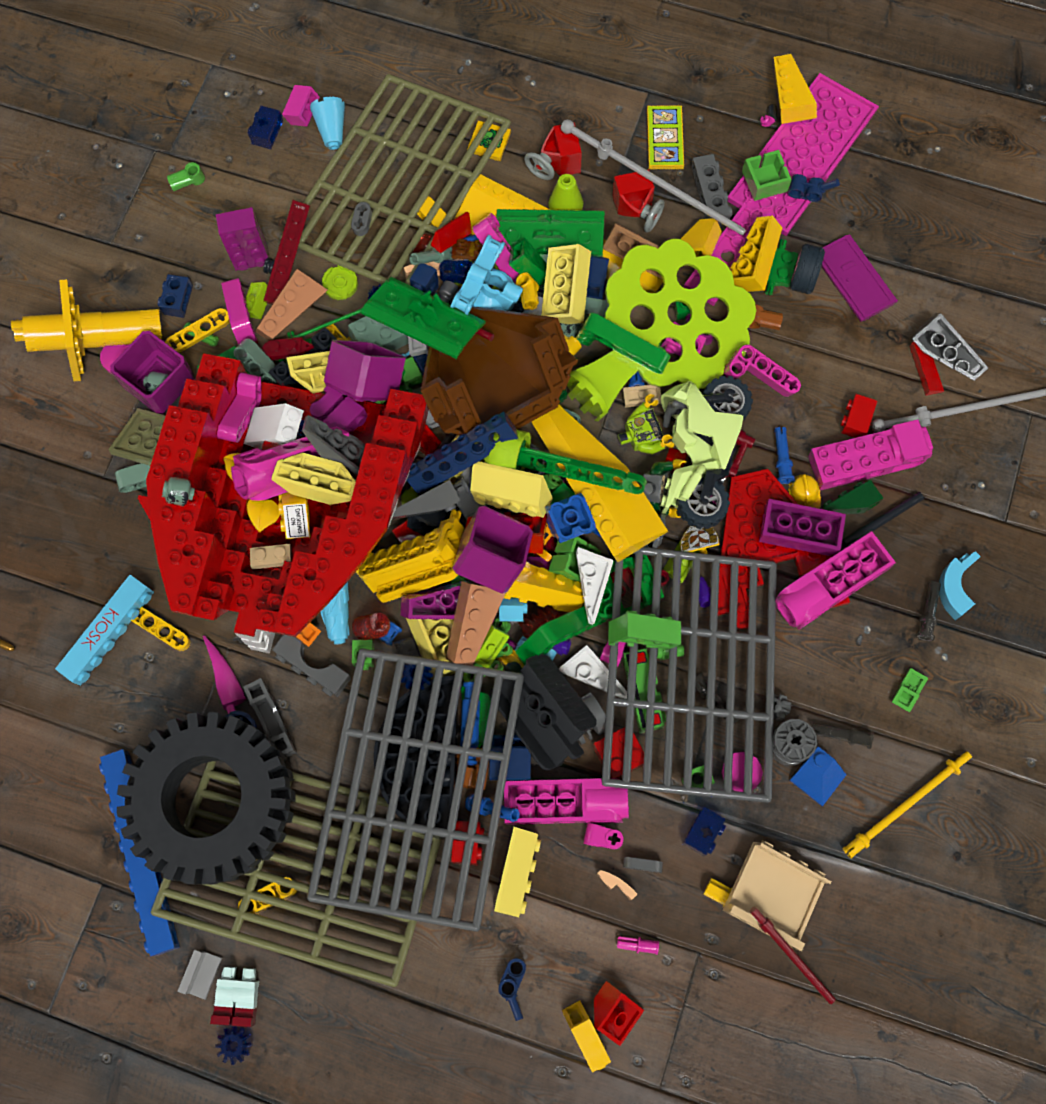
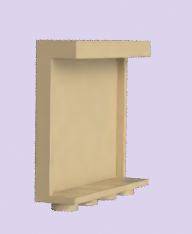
M762 840L761 843L753 842L722 911L763 932L758 926V921L749 912L752 907L756 906L764 917H768L772 921L773 927L791 948L802 951L805 943L800 941L824 884H831L832 881L826 879V874L816 869L814 871L808 869V864L800 860L795 862L790 859V854L779 850V852L775 851L773 845Z

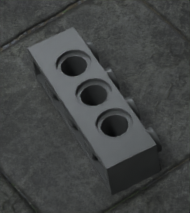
M714 154L693 158L691 169L700 202L730 219L732 217V208L728 206V194L723 189V177L719 175V162L715 161ZM704 213L705 219L712 218Z

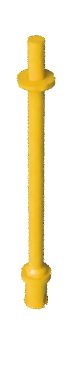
M966 751L954 762L950 759L946 760L947 767L865 834L858 833L852 842L842 848L844 853H848L847 856L852 859L863 848L867 849L873 837L952 773L956 775L961 774L959 768L972 758L971 754Z

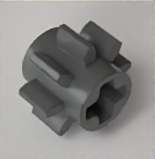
M774 694V718L785 719V716L790 713L792 703L786 701L787 696Z

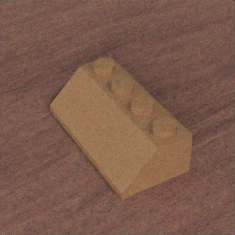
M615 223L603 249L623 259L629 250L636 246L649 245L657 249L660 246ZM646 270L650 274L663 280L662 276L657 271Z

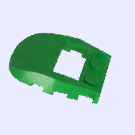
M643 555L641 596L644 602L640 603V610L652 604L654 571L647 555ZM632 557L624 558L623 569L629 567L634 577L635 559ZM613 561L610 574L615 572V561ZM610 574L597 617L603 620L612 619L614 583ZM661 589V592H660V599H662L663 597H665L664 594H663V592H662V589ZM621 602L620 616L626 614L627 611H632V606L624 609Z

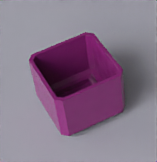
M143 331L110 365L111 373L121 386L157 414L164 413L168 406L182 394L186 379L194 380V373L185 358L150 331ZM152 371L168 374L169 376L151 395L146 392V388L143 386L145 376H148Z
M332 340L324 382L326 386L339 391L343 395L352 397L356 401H387L390 389L399 390L406 357L371 342Z
M486 506L478 507L461 536L453 564L454 572L501 594L508 592L526 565L533 531L529 526Z

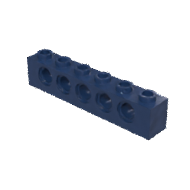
M505 412L494 415L489 421L477 425L472 431L460 435L455 441L443 445L436 452L426 455L424 459L417 463H413L407 478L408 483L419 496L489 456L491 450L496 446L495 443L518 439L516 427ZM497 432L499 439L495 441L493 439L494 434L491 433Z

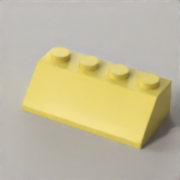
M580 244L551 247L548 249L541 316L556 317L559 323L564 324L584 323L591 258L590 250Z
M483 462L473 464L470 491L477 503L491 505L498 509H509L515 513H526L532 517L539 516L544 518L546 514L545 507L551 504L553 497L543 475Z
M406 618L422 658L451 662L446 659L454 619ZM426 667L431 680L434 679L436 668ZM444 669L442 677L455 674V671Z
M517 827L513 828L494 909L495 912L520 917V913H525L527 902L523 900L525 893L530 892L532 883L528 878L530 872L534 873L537 861L533 860L534 852H539L541 844L538 834Z

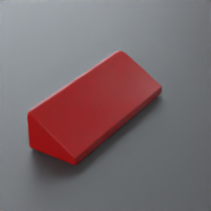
M465 212L435 231L431 246L442 253L456 244L458 239H463L470 235L472 228L469 212Z
M913 341L910 345V350L925 395L943 393L944 389L934 359L923 353Z

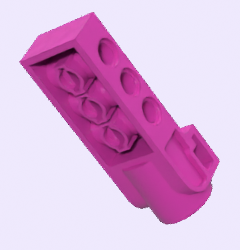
M919 419L893 425L891 429L813 448L808 457L821 491L919 466L928 458H931L933 446L926 427L921 426Z
M337 426L330 428L333 430H335L336 428L342 430V434L349 436V432ZM307 437L267 450L256 448L233 456L235 466L231 467L235 490L243 499L255 501L266 500L286 493L288 491L272 481L277 461L300 453L317 457L321 456Z
M871 531L783 589L776 597V607L790 626L797 627L800 630L820 617L824 612L888 571L896 562Z
M602 778L506 781L504 806L516 808L520 813L517 821L511 822L505 819V824L623 823V818H629L628 789L605 787L602 785Z

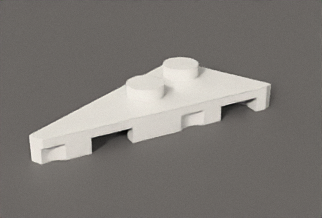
M578 547L576 549V557L587 620L589 624L593 625L614 560Z
M587 645L559 668L562 674L607 692L609 670ZM616 679L615 696L627 699V691Z

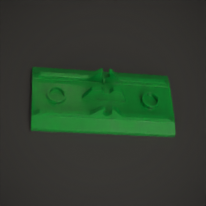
M497 209L496 218L500 223L498 229L508 244L513 247L526 238L546 264L548 249L551 247L580 244L591 251V256L603 257L605 211Z
M393 277L387 279L361 309V314L455 359L458 358L463 348L476 332L486 324L485 320L470 313L466 315L465 312L455 307L451 308V304L442 301L436 293L434 296H431L430 290L423 292Z

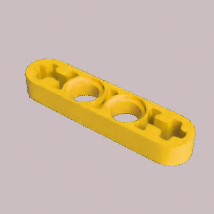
M223 308L216 309L168 337L165 343L171 347L170 343L174 342L177 344V348L174 350L181 353L227 326L230 322L228 312ZM219 314H221L222 316H224V319H225L224 321H221V320L219 319V317H218ZM213 318V320L216 323V326H214L213 322L210 319ZM205 322L211 325L208 331L201 330V325ZM193 332L195 337L193 340L188 341L185 339V334ZM179 337L182 338L185 343L184 345L180 342Z
M143 607L139 609V614L142 615L141 618L136 617L134 620H130L178 651H185L190 646V639L186 634ZM149 617L154 618V624L151 627H146L145 620ZM168 627L170 629L169 635L161 637V629ZM176 636L179 639H183L185 643L178 645V642L172 638Z

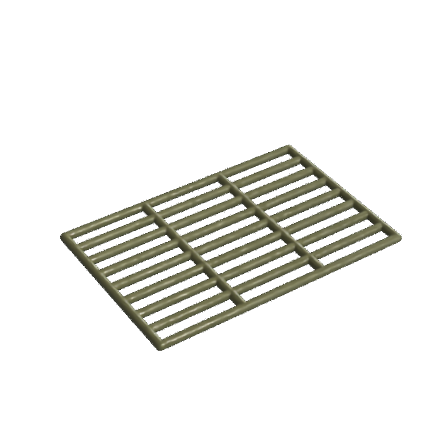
M387 74L304 200V204L310 205L321 188L329 191L303 230L298 248L381 284L390 277L396 279L425 231L435 234V231L451 222L470 187L482 172L511 125V121L489 111ZM389 83L397 84L398 86L368 131L361 129V126ZM403 89L413 90L384 136L375 134ZM418 94L426 95V99L398 143L389 140ZM433 99L442 101L414 147L405 146V143ZM450 104L457 107L428 154L420 152L419 150L447 106ZM463 110L471 112L472 114L443 160L435 158L434 156ZM477 117L487 118L458 166L450 164L449 162ZM492 123L502 124L474 171L471 172L464 169ZM355 135L364 137L335 183L332 185L325 182ZM370 140L378 142V145L349 190L340 188ZM384 147L393 148L364 196L355 194ZM400 152L408 154L379 202L376 203L370 200ZM414 158L423 160L394 208L386 207V202ZM429 164L438 166L409 214L401 213L400 210ZM444 170L453 172L424 221L416 219L417 213ZM459 176L469 178L440 226L430 225ZM335 194L343 196L342 201L314 244L310 246L304 243ZM350 200L358 204L366 202L373 209L369 229L380 212L389 215L358 265L349 261L366 234L356 236L342 259L334 256L352 228L351 223L354 211L328 252L319 249ZM395 218L404 221L374 270L364 269ZM409 226L418 227L419 229L389 277L386 278L379 275ZM432 239L424 251L433 250L431 246ZM418 265L414 266L404 283L411 286L410 278Z
M216 761L207 762L183 825L189 833L198 838L213 836V834L192 829L195 817L227 826L233 821V818L199 809L203 797L240 807L241 799L206 789L210 778L240 786L238 777L213 770ZM292 772L294 778L292 781L330 790V782ZM339 785L338 793L349 796L350 788ZM358 791L357 799H360L361 803L358 811H354V813L366 815L370 797L369 793ZM296 794V799L293 801L324 811L327 805L326 802ZM378 796L377 805L388 807L389 805L385 798ZM335 805L334 810L346 812V808ZM293 815L291 822L321 831L323 824L297 815ZM354 822L350 831L337 898L349 900V896L340 894L343 881L351 884L354 875L347 874L346 871L350 861L355 863L357 861L358 855L354 854L353 850L356 841H361L362 834L359 832L362 823ZM331 825L329 834L341 837L342 828ZM392 828V830L397 831V832H401V833H404V831H405V830H400V829H394V828ZM412 833V836L424 839V834ZM288 834L283 841L313 851H317L318 847L316 842ZM370 837L368 845L380 848L382 840ZM432 839L419 912L441 839ZM390 842L388 851L400 854L401 845ZM326 846L325 854L337 857L338 849ZM410 848L408 856L420 859L422 851ZM274 853L269 859L310 872L313 871L314 867L313 863ZM366 857L364 865L376 869L378 860ZM265 860L257 864V870L250 874H244L250 876L246 888L226 882L214 885L202 884L242 896L239 909L169 889L171 880L166 878L162 880L151 909L153 916L391 987H396L399 983L417 923L414 920L387 916L408 922L405 934L403 935L334 915L335 906L327 905L324 912L256 892L254 889L258 879L271 883L274 882L308 893L309 884L261 871ZM386 863L384 871L396 874L398 866ZM322 866L320 875L332 878L334 870ZM406 869L404 877L416 880L418 872ZM362 878L360 886L372 889L374 881ZM382 884L380 892L392 895L394 887ZM318 887L316 894L328 896L329 890ZM402 890L400 898L412 901L414 893ZM165 896L236 917L232 929L163 910L161 906ZM253 899L321 919L319 930L315 932L247 912L250 900ZM357 899V901H359V902L369 903V902H367V901ZM243 920L314 940L312 951L308 953L241 933L240 929ZM329 923L402 943L399 954L396 956L328 936L326 933ZM323 943L395 964L392 977L321 957L319 954Z

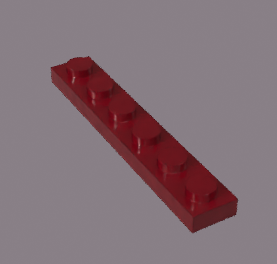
M292 200L263 302L273 305L289 281L310 205Z

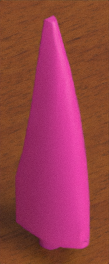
M202 636L212 661L219 698L224 711L227 710L229 714V712L236 711L235 706L243 703L246 697L224 657L206 636Z

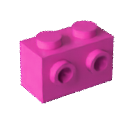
M294 85L282 115L291 125L307 127L312 117L310 104L314 100H319V95L311 86Z

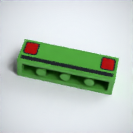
M647 648L638 650L635 700L647 701L649 670ZM630 652L623 653L622 656L627 681ZM655 691V702H662L660 691ZM635 708L639 733H644L646 709ZM654 710V730L663 729L664 723H666L665 711Z

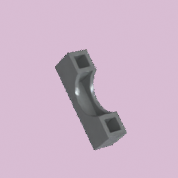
M283 635L272 649L276 654L275 658L283 664L285 662L291 664L290 669L298 675L301 672L307 676L306 680L312 685L319 684L322 686L321 691L328 696L334 695L338 698L352 679L350 675L334 664L323 669H315L308 666L304 660L305 645L296 637Z
M260 678L243 686L248 700L261 722L265 735L275 742V747L286 758L296 754L297 751L266 682Z

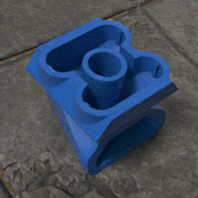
M581 493L545 507L548 517L546 522L552 536L556 537L559 543L583 534H590L596 529L593 516L585 497Z

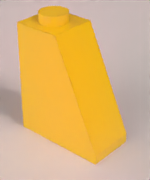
M713 218L700 219L681 240L688 242L693 248L696 257L711 256L722 231L717 220Z
M578 1001L563 1009L562 1012L591 1071L594 1072L603 1069L611 1060L581 1001Z

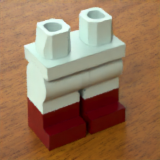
M226 966L223 968L221 978L217 979L215 1004L210 1024H232V1026L252 1027L255 1025L259 981L256 980V969L243 968L242 979H235L237 967Z

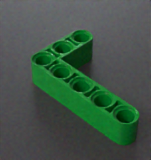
M595 313L589 314L575 337L585 346H590L594 340H597L658 374L663 373L671 358L665 351Z
M585 606L543 624L515 653L525 666L526 660L529 657L539 656L540 654L546 655L555 645L601 625L607 620L596 617L595 623L593 625L589 624Z

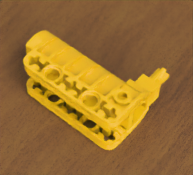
M451 510L449 519L441 521L439 528L428 532L425 536H417L411 541H403L400 545L395 544L388 549H380L376 553H370L356 573L373 593L377 592L376 596L382 603L455 579L458 574L454 572L453 564L461 535L464 531V527L459 522L462 514L461 511Z

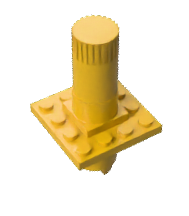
M67 279L59 280L63 314L23 316L22 320H11V329L14 331L15 342L25 341L27 352L67 350L73 381H81L80 374H84L82 356H85V348L129 345L143 331H150L162 340L159 309L80 313L79 305H75L73 288L68 286Z

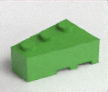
M627 611L626 614L609 622L608 645L615 646L618 642H627L629 647H634V643L646 645V648L672 649L681 645V621L673 620L672 617L658 618L655 614L639 615L636 611Z

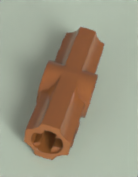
M755 305V319L748 328L758 329L765 327L780 330L783 314L766 311L763 307Z

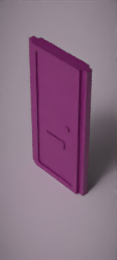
M850 234L823 247L825 255L821 267L860 322L869 319L898 302Z

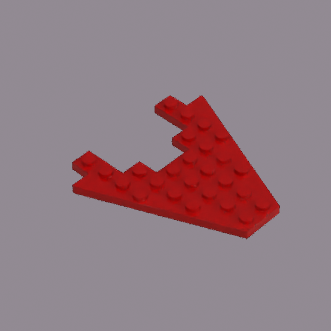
M769 469L731 478L728 497L730 505L725 518L721 556L773 561L775 563L794 559L800 577L832 557L759 542L764 508L768 499L793 504L798 503ZM720 563L718 616L729 613L730 564ZM739 566L737 631L748 628L749 598L746 591L749 589L750 567ZM758 568L757 587L764 585L760 568ZM849 597L845 598L832 608L849 604Z

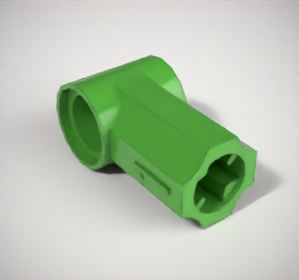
M191 162L185 166V169L168 175L167 179L172 190L176 191L191 184H202L205 180V175L197 163Z

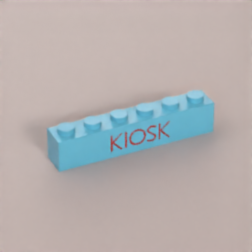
M129 575L55 669L71 682L81 686L82 683L89 679L92 670L100 665L107 651L114 647L118 637L126 632L127 626L131 622L130 620H134L139 615V609L151 600L154 591L132 575Z

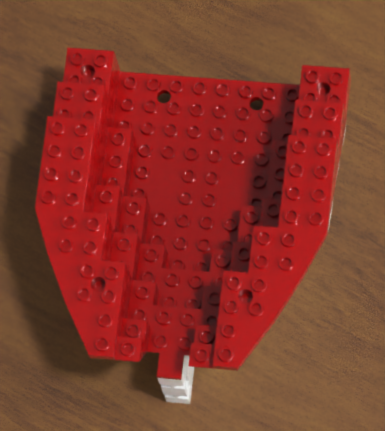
M203 353L195 380L186 379L178 407L168 406L146 478L150 522L158 565L172 612L209 620H215L228 611L239 612L234 633L251 650L270 653L275 633L296 637L337 595L388 530L401 490L419 451L429 408L423 395L390 389L386 405L354 400L365 409L368 417L365 423L359 426L352 435L363 442L365 448L351 501L329 505L308 499L310 537L286 539L285 532H281V515L275 523L266 527L261 532L257 531L248 516L247 503L249 499H243L235 490L233 480L226 472L223 460L225 456L256 449L243 444L248 427L238 443L218 439L217 437L218 426L237 395L238 376L241 372H247L240 360ZM261 382V402L259 407L278 405L279 402L286 401L288 405L304 410L295 439L297 440L306 437L302 428L305 417L308 415L312 417L310 406L314 402L319 401L325 394ZM170 477L188 479L191 483V488H195L193 500H188L185 506L168 504L165 501V497H162L164 482L168 481ZM279 495L268 500H272L278 505ZM283 544L291 545L292 562L284 561L283 566L251 568L250 548Z

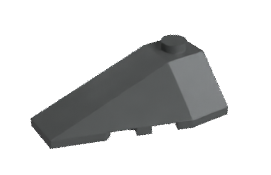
M935 313L911 338L923 353L973 381L988 369V366L941 313Z
M309 415L306 416L302 431L321 458L342 463L352 478L356 480L365 444L355 436H346L342 434V430L337 428L335 430L330 429L326 423Z
M448 480L396 508L392 519L436 513L444 509L448 512L456 508L455 503L461 500L451 481Z

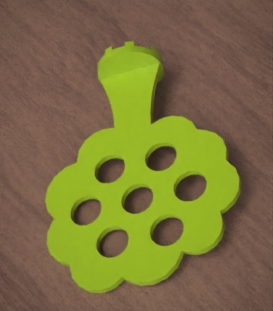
M671 239L665 241L658 249L649 245L634 247L623 258L621 269L614 272L607 281L605 294L609 306L605 312V319L658 347L663 339H674L681 346V357L675 362H668L663 373L658 374L613 350L597 361L570 372L571 378L567 384L570 390L568 396L571 400L574 398L578 400L582 405L580 410L584 414L589 411L597 417L594 421H600L608 413L620 390L637 371L643 380L656 387H666L676 381L681 384L691 381L696 384L699 390H704L713 379H719V377L723 376L725 366L734 353L742 346L750 344L747 328L755 319L756 306L754 299L744 288L734 285L733 274L726 263L717 257L709 255L696 257L693 248L688 242L681 239ZM683 266L694 267L700 275L699 285L694 289L683 288L677 281L679 268ZM646 270L657 271L662 276L664 284L662 290L658 293H648L641 287L640 276ZM718 298L725 302L728 313L724 320L716 322L707 317L704 307L709 299ZM673 302L685 303L691 312L690 321L685 325H676L671 322L667 313L670 304ZM645 306L650 309L654 317L653 325L645 330L637 329L633 326L630 320V313L633 308ZM710 334L715 337L718 342V351L715 356L706 358L697 352L695 342L699 335ZM742 351V356L744 357L746 352Z

